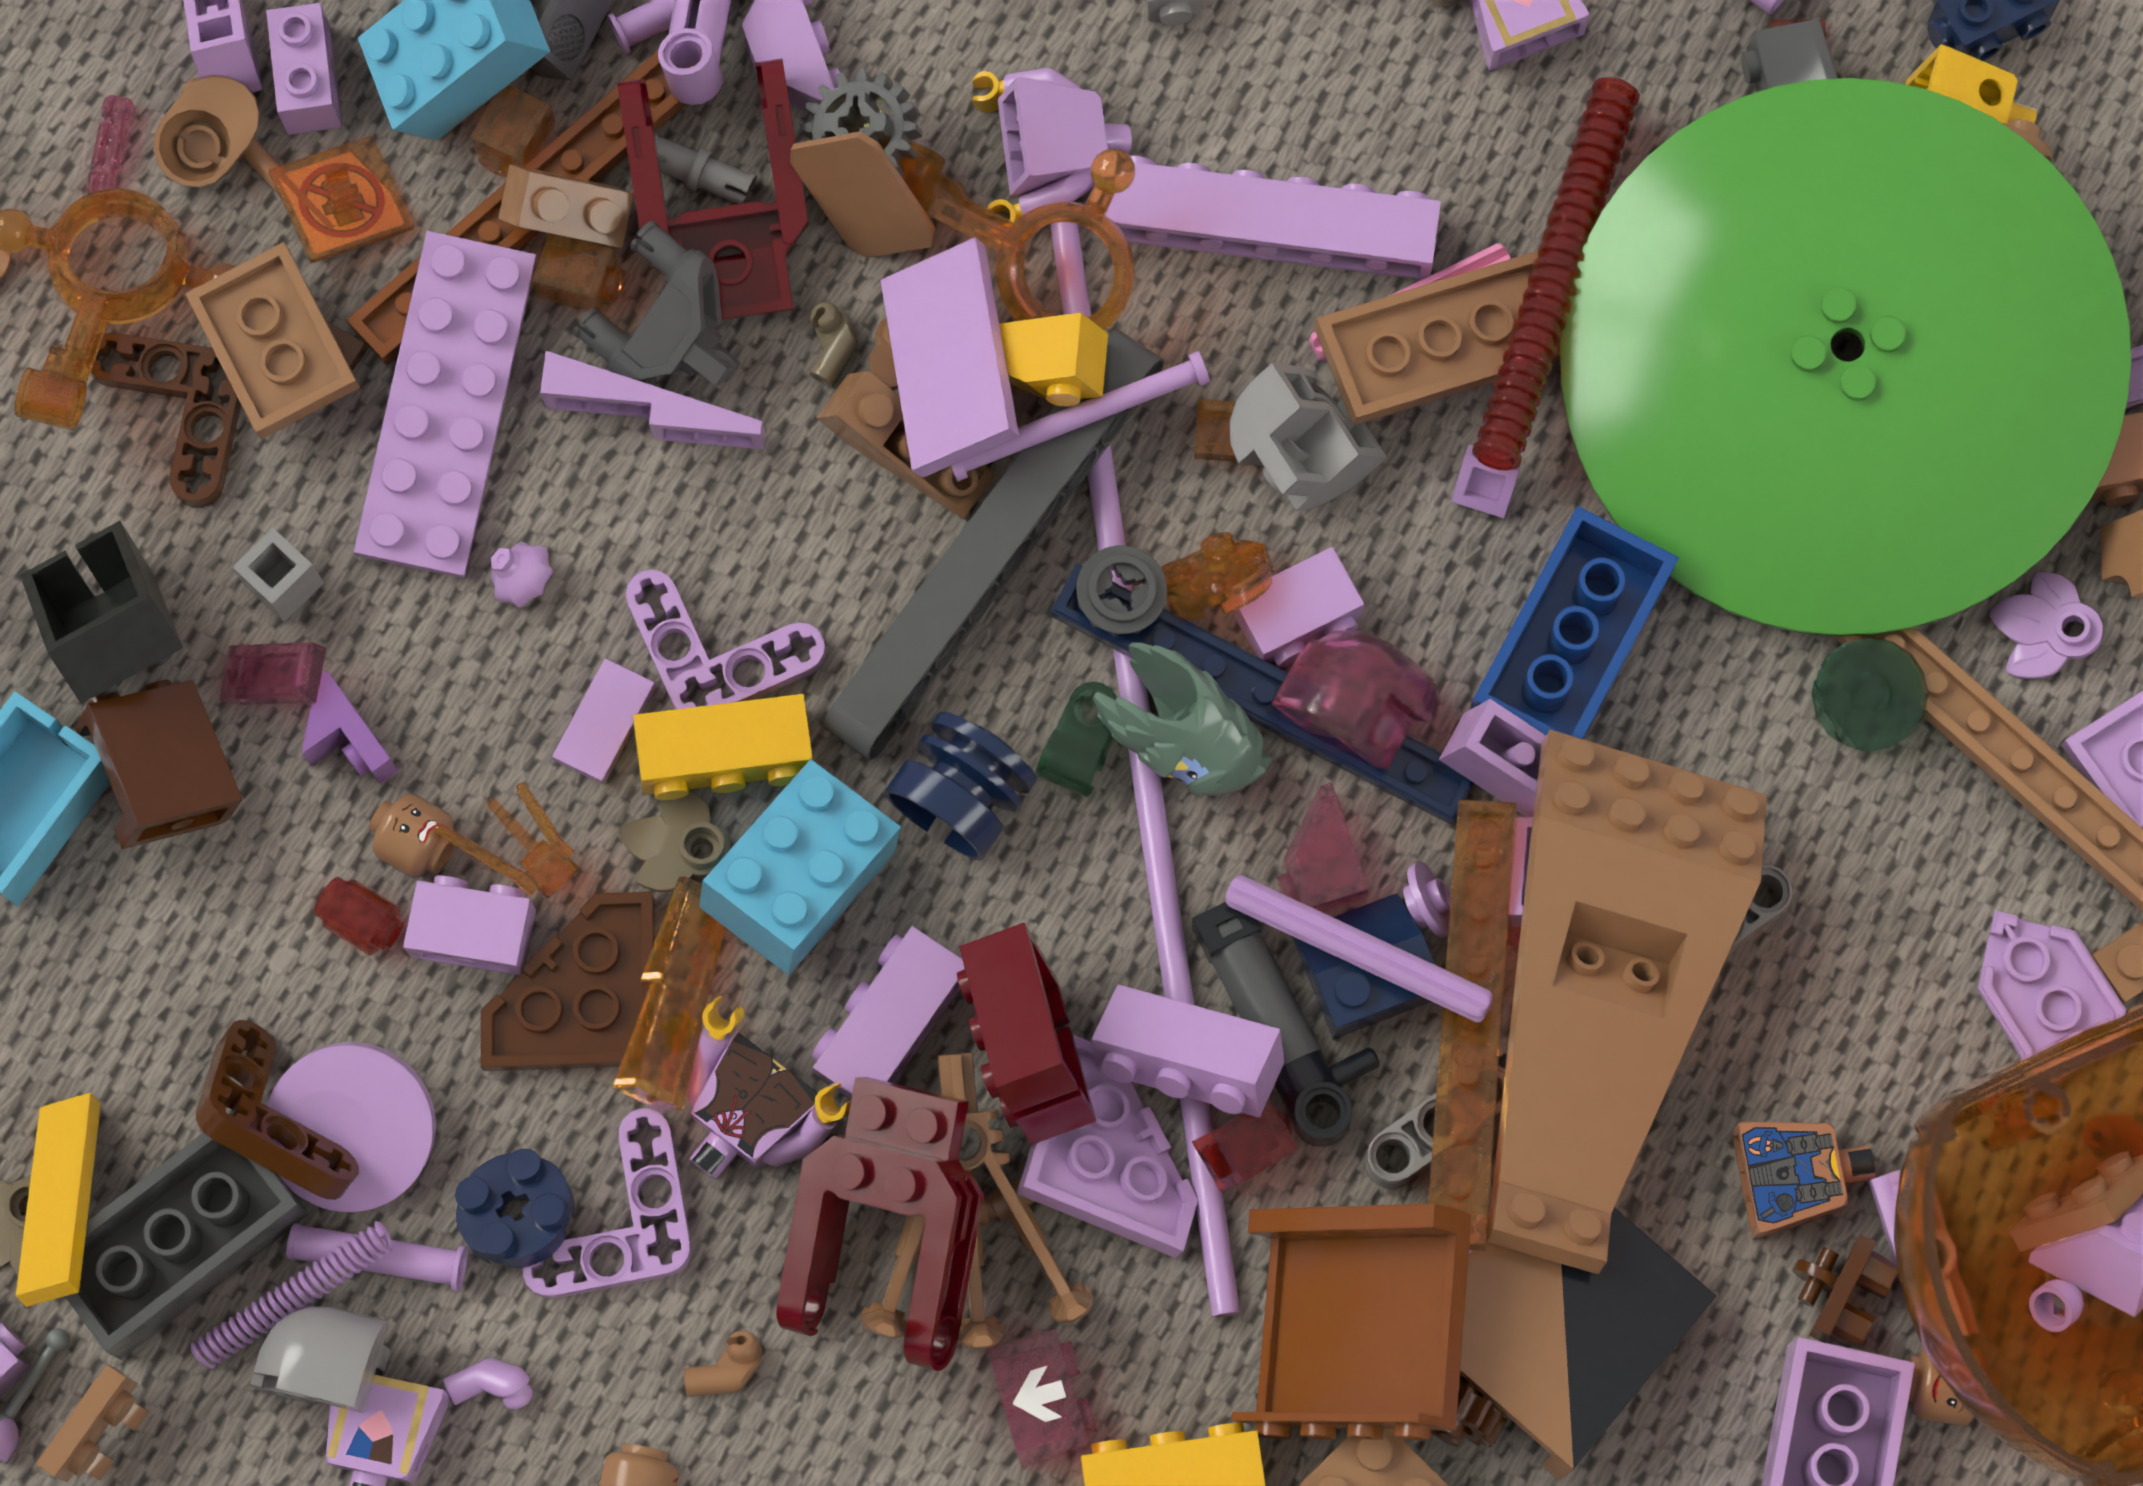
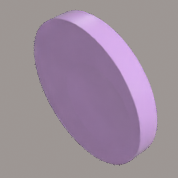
M341 1042L313 1050L299 1059L283 1074L274 1087L267 1103L268 1107L339 1144L355 1158L359 1166V1174L342 1197L336 1200L319 1197L280 1176L293 1192L321 1208L339 1212H360L385 1205L404 1193L423 1171L432 1153L436 1134V1118L432 1099L425 1084L407 1062L389 1050L376 1045L361 1042ZM271 1138L279 1146L285 1148L281 1143Z

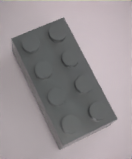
M203 1132L87 1221L79 1292L64 1297L105 1352L122 1360L285 1234L294 1223H299L307 1217L309 1213L278 1174L214 1141Z

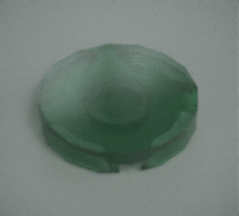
M1870 637L1845 642L1826 656L1820 665L1821 668L1813 683L1811 695L1815 715L1824 730L1839 743H1844L1848 747L1870 752L1894 747L1913 734L1925 715L1928 689L1924 671L1914 656L1894 641Z

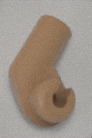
M746 1330L736 1331L727 1339L728 1346L715 1365L685 1368L684 1379L687 1397L733 1393L741 1390L761 1363L762 1347L758 1343L757 1337Z

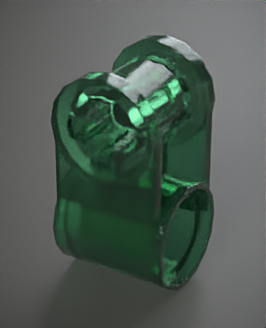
M1095 681L1083 683L1071 694L1056 729L1051 733L1043 749L1035 772L1037 777L1087 798L1094 789L1091 783L1096 771H1102L1108 749L1114 737L1098 716L1094 718L1092 723L1086 722L1082 707L1092 708L1095 705L1093 697L1096 692L1114 700L1117 698L1110 687Z

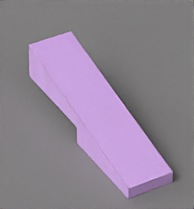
M549 351L545 353L540 394L546 409L650 418L649 426L654 440L764 450L766 435L763 423L760 420Z

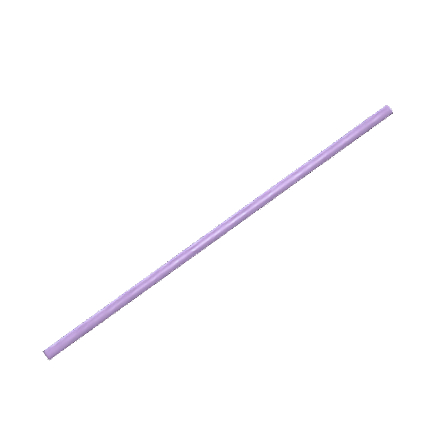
M1061 219L1054 221L1050 224L1063 315L1082 313L1092 321L1077 220ZM1110 443L1087 474L1098 551L1110 546L1126 545ZM1113 570L1112 581L1133 592L1132 584L1124 585L1121 579L1116 577ZM1113 649L1120 698L1131 702L1147 713H1151L1148 690L1142 684L1144 682L1131 667L1129 661L1132 658ZM1128 749L1164 997L1195 1005L1161 777L1140 761L1138 754ZM1188 1097L1180 1098L1192 1186L1198 1198L1196 1213L1211 1314L1213 1318L1240 1314L1241 1310L1210 1104Z

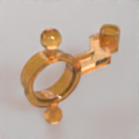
M909 141L908 144L916 151L917 156L915 159L901 158L898 162L904 171L901 177L927 215L972 238L976 237L983 244L999 251L996 264L997 284L1006 308L1016 321L1058 316L1046 310L1036 301L1028 288L1024 273L1025 255L1031 240L1043 227L1056 222H1071L1082 225L1093 231L1106 245L1114 266L1113 287L1105 304L1095 314L1088 316V318L1104 331L1118 320L1132 295L1135 264L1132 249L1126 236L1115 222L1105 214L1114 195L1128 189L1134 181L1135 164L1126 152L1115 148L1106 149L1094 158L1090 170L1094 187L1085 205L1076 202H1053L1029 211L1013 223L974 203L961 183L942 174L941 171L946 161L941 155L925 146ZM1010 384L1011 390L1014 392H1027Z
M111 188L87 194L72 203L61 215L57 224L50 229L33 225L30 218L20 210L11 208L1 210L0 250L15 253L29 246L48 251V269L53 287L61 300L77 313L66 343L51 346L43 369L38 370L28 367L24 371L16 393V417L74 431L83 413L87 393L86 384L108 324H128L152 317L166 308L177 297L183 286L194 289L236 266L229 263H220L208 270L189 265L186 241L176 222L158 202L134 190ZM112 217H128L140 220L155 229L166 244V255L157 273L142 285L121 291H105L87 285L73 273L68 264L69 251L76 237L89 225Z

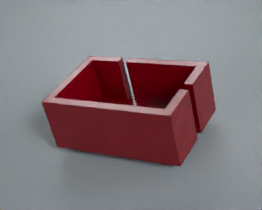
M1023 922L959 946L965 969L957 972V979L967 1004L974 1003L977 1016L969 1018L970 1029L978 1049L981 1052L986 1050L989 1063L981 1066L982 1076L992 1099L999 1097L1003 1114L1010 1128L1019 1125L1030 1144L1033 1145L1096 1122L1073 1032L1069 1026L1058 1031L1055 1030L1057 1027L1070 1023L1059 982L1026 924Z

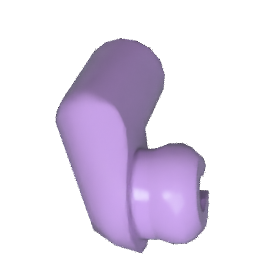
M495 1358L484 1359L443 1379L455 1405L483 1392H488L497 1397H502L506 1408L519 1409L527 1405L533 1396V1390L528 1384L530 1377L520 1367Z

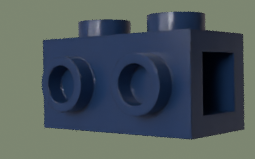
M1937 0L1927 21L1928 35L1935 49L1942 44L1981 61H1986L2003 48L2002 44L2020 36L2022 41L2029 40L2045 31L2051 25L2050 19L2060 0Z

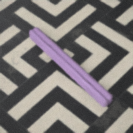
M1237 875L1228 887L1225 896L1226 903L1235 910L1474 1022H1481L1490 1010L1493 994L1486 988L1243 875Z

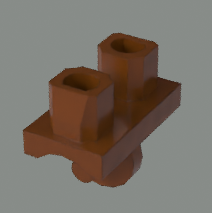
M1860 1234L1839 1276L1831 1272L1839 1257V1254L1831 1249L1823 1247L1815 1264L1806 1260H1797L1792 1271L1800 1279L1806 1281L1797 1299L1808 1306L1814 1307L1822 1290L1830 1293L1809 1336L1823 1343L1831 1337L1839 1342L1858 1348L1861 1347L1876 1317L1847 1303L1854 1286L1856 1285L1884 1300L1900 1270L1885 1257L1872 1251L1876 1244L1875 1241Z

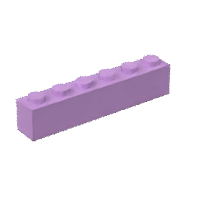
M1128 156L1123 160L1110 159L1102 214V239L1422 280L1431 276L1441 201L1430 200L1426 194L1417 191H1401L1397 195L1375 193L1371 187L1361 184H1347L1342 186V188L1320 186L1316 180L1306 177H1292L1287 181L1265 179L1261 173L1251 170H1237L1232 174L1210 172L1208 167L1196 163H1183L1178 165V167L1156 165L1153 160L1146 157Z

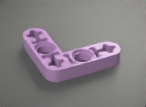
M650 569L635 575L627 585L626 599L629 609L675 710L696 707L693 702L683 704L681 701L689 695L687 686L697 682L701 689L712 687L718 684L716 677L712 673L721 669L726 686L733 696L723 699L722 690L719 688L705 696L706 706L756 700L812 675L821 668L825 661L826 648L823 636L817 628L801 622L789 624L709 660L676 586L668 575L661 571ZM652 584L656 591L667 590V593L660 597L667 618H670L675 612L679 613L680 618L662 621L651 631H648L647 625L657 624L656 617L648 603L638 605L637 601L644 597L642 588ZM672 633L683 634L691 642L688 654L676 661L667 660L659 653L662 639ZM796 637H800L805 644L811 642L816 644V646L809 649L810 659L807 662L801 663L797 656H791L780 661L781 668L785 672L778 676H775L771 658L764 651L774 646L776 657L784 655L792 650L790 641ZM751 659L760 662L764 666L765 675L756 686L742 687L733 679V672L737 664Z
M650 1108L637 1109L630 1112L622 1120L619 1127V1144L633 1227L564 1240L561 1246L550 1255L559 1265L574 1263V1258L570 1252L582 1248L580 1264L587 1277L585 1282L576 1283L577 1273L570 1271L557 1275V1285L548 1287L543 1278L534 1277V1270L542 1268L544 1260L529 1267H524L523 1277L526 1285L536 1295L543 1298H561L654 1280L680 1273L688 1265L692 1256V1244L673 1134L668 1121L660 1112ZM648 1121L652 1129H661V1136L652 1140L654 1158L657 1161L667 1156L668 1165H648L634 1172L633 1162L645 1163V1159L639 1142H630V1135L639 1131V1122ZM652 1177H662L672 1187V1195L669 1201L660 1208L646 1207L639 1198V1190L642 1184ZM677 1212V1223H665L668 1237L672 1242H680L681 1250L672 1253V1263L663 1265L658 1256L649 1255V1248L658 1245L656 1226L653 1224L643 1229L642 1219H663ZM604 1245H615L624 1254V1264L621 1270L610 1277L596 1274L592 1267L594 1252Z

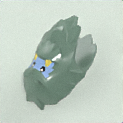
M1131 643L1129 645V651L1134 658L1129 661L1130 665L1144 682L1142 684L1152 694L1159 717L1145 712L1123 698L1117 697L1114 700L1099 692L1094 694L1093 700L1098 709L1097 716L1112 733L1114 739L1138 754V759L1158 776L1175 777L1183 782L1187 790L1195 796L1202 798L1204 795L1218 796L1238 791L1256 782L1266 774V768L1273 760L1271 755L1262 753V735L1258 728L1250 721L1244 710L1233 699H1228L1207 671L1198 669L1176 651L1144 643Z

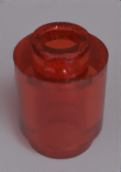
M339 876L335 877L325 887L314 908V916L323 920V928L369 956L375 954L379 949L388 951L398 939L404 925L399 920L401 909L398 905L355 879L346 881Z

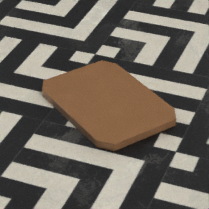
M859 131L793 144L790 152V164L848 248L869 258L933 246L936 227L876 140Z

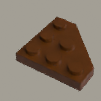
M652 891L595 893L579 909L580 913L557 936L554 935L524 965L523 971L500 995L496 994L481 1009V1068L483 1071L657 1065L655 896Z

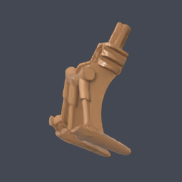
M973 1053L939 1055L941 1095L969 1102L965 1126L975 1129L980 1138L977 1151L970 1157L959 1158L958 1160L964 1170H970L971 1172L973 1168H976L984 1161L999 1187L998 1190L984 1196L968 1282L970 1318L962 1319L958 1341L962 1344L963 1348L987 1349L998 1345L1003 1337L1002 1322L996 1323V1316H985L980 1266L984 1265L981 1225H989V1220L999 1217L1000 1221L1009 1217L1027 1251L1032 1250L1056 1291L1057 1294L1048 1299L1052 1306L1047 1308L1053 1321L1060 1322L1063 1325L1078 1320L1093 1308L1094 1296L1088 1285L1083 1288L1079 1282L1072 1286L1068 1285L1045 1244L1048 1239L1029 1207L1030 1204L1036 1201L1016 1194L1021 1177L1009 1183L1000 1167L1010 1162L1009 1152L991 1150L990 1144L1004 1139L1003 1129L989 1127L988 1121L999 1116L998 1109L978 1110ZM904 1215L906 1220L894 1253L898 1258L883 1302L880 1304L872 1301L870 1307H863L859 1319L864 1323L862 1329L893 1340L905 1334L907 1321L904 1320L905 1312L897 1310L896 1307L911 1262L917 1261L921 1249L926 1222L923 1215Z

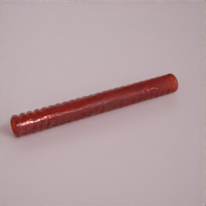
M1603 77L1595 80L1592 84V94L1587 99V109L1583 112L1582 124L1578 127L1577 139L1574 140L1572 145L1573 153L1568 157V168L1563 172V183L1558 187V198L1554 200L1552 206L1553 213L1549 215L1548 228L1544 230L1543 243L1539 245L1538 258L1534 260L1533 273L1529 275L1528 288L1523 294L1522 300L1524 303L1519 306L1517 314L1519 318L1514 321L1512 329L1514 333L1509 336L1507 344L1509 348L1503 354L1502 361L1504 364L1499 366L1497 374L1499 379L1494 382L1492 389L1494 394L1488 400L1487 407L1489 410L1484 412L1482 419L1484 425L1479 428L1477 433L1478 441L1474 443L1472 448L1474 457L1483 465L1492 469L1508 471L1515 470L1521 465V453L1526 450V438L1530 436L1532 431L1531 423L1535 421L1537 416L1536 407L1541 404V392L1545 390L1547 385L1546 377L1550 375L1552 370L1551 361L1556 358V346L1560 344L1562 339L1561 331L1565 329L1567 324V317L1564 313H1570L1572 308L1569 296L1576 295L1577 287L1574 284V278L1578 279L1581 275V271L1577 267L1578 261H1584L1583 246L1588 243V236L1598 220L1601 210L1605 207V196L1610 192V181L1614 179L1616 173L1615 166L1619 164L1620 151L1624 149L1625 136L1629 133L1630 121L1634 118V107L1638 105L1640 94L1634 86L1619 78Z

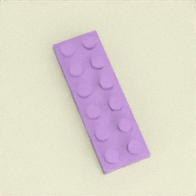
M426 231L353 551L355 556L465 579L536 265V254Z

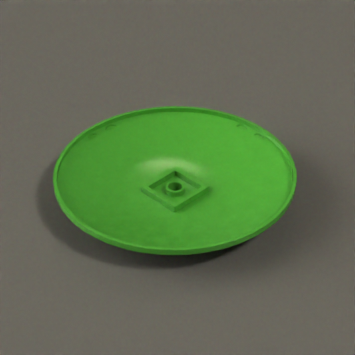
M1858 78L1809 80L1776 86L1753 93L1706 113L1676 132L1649 154L1621 184L1601 212L1588 236L1571 278L1563 313L1560 344L1561 389L1567 424L1579 461L1595 494L1617 526L1679 557L1670 579L1710 604L1728 613L1764 626L1802 634L1835 637L1878 635L1913 629L1946 619L1985 601L2015 582L2037 564L2069 531L2091 500L2108 468L2121 432L2129 395L2131 371L2130 324L2123 287L2112 254L2095 219L2075 189L2062 174L2023 137L1993 117L1959 100L1924 88L1891 81ZM1850 332L1857 335L1863 344V354L1858 359L1850 362L1842 361L1835 357L1831 350V340L1837 334Z

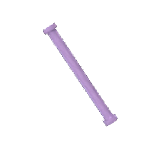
M1196 351L1189 354V361L1103 394V397L1089 399L1078 405L1018 427V437L951 465L957 481L968 478L966 472L1192 383L1198 382L1200 386L1211 383L1200 352Z

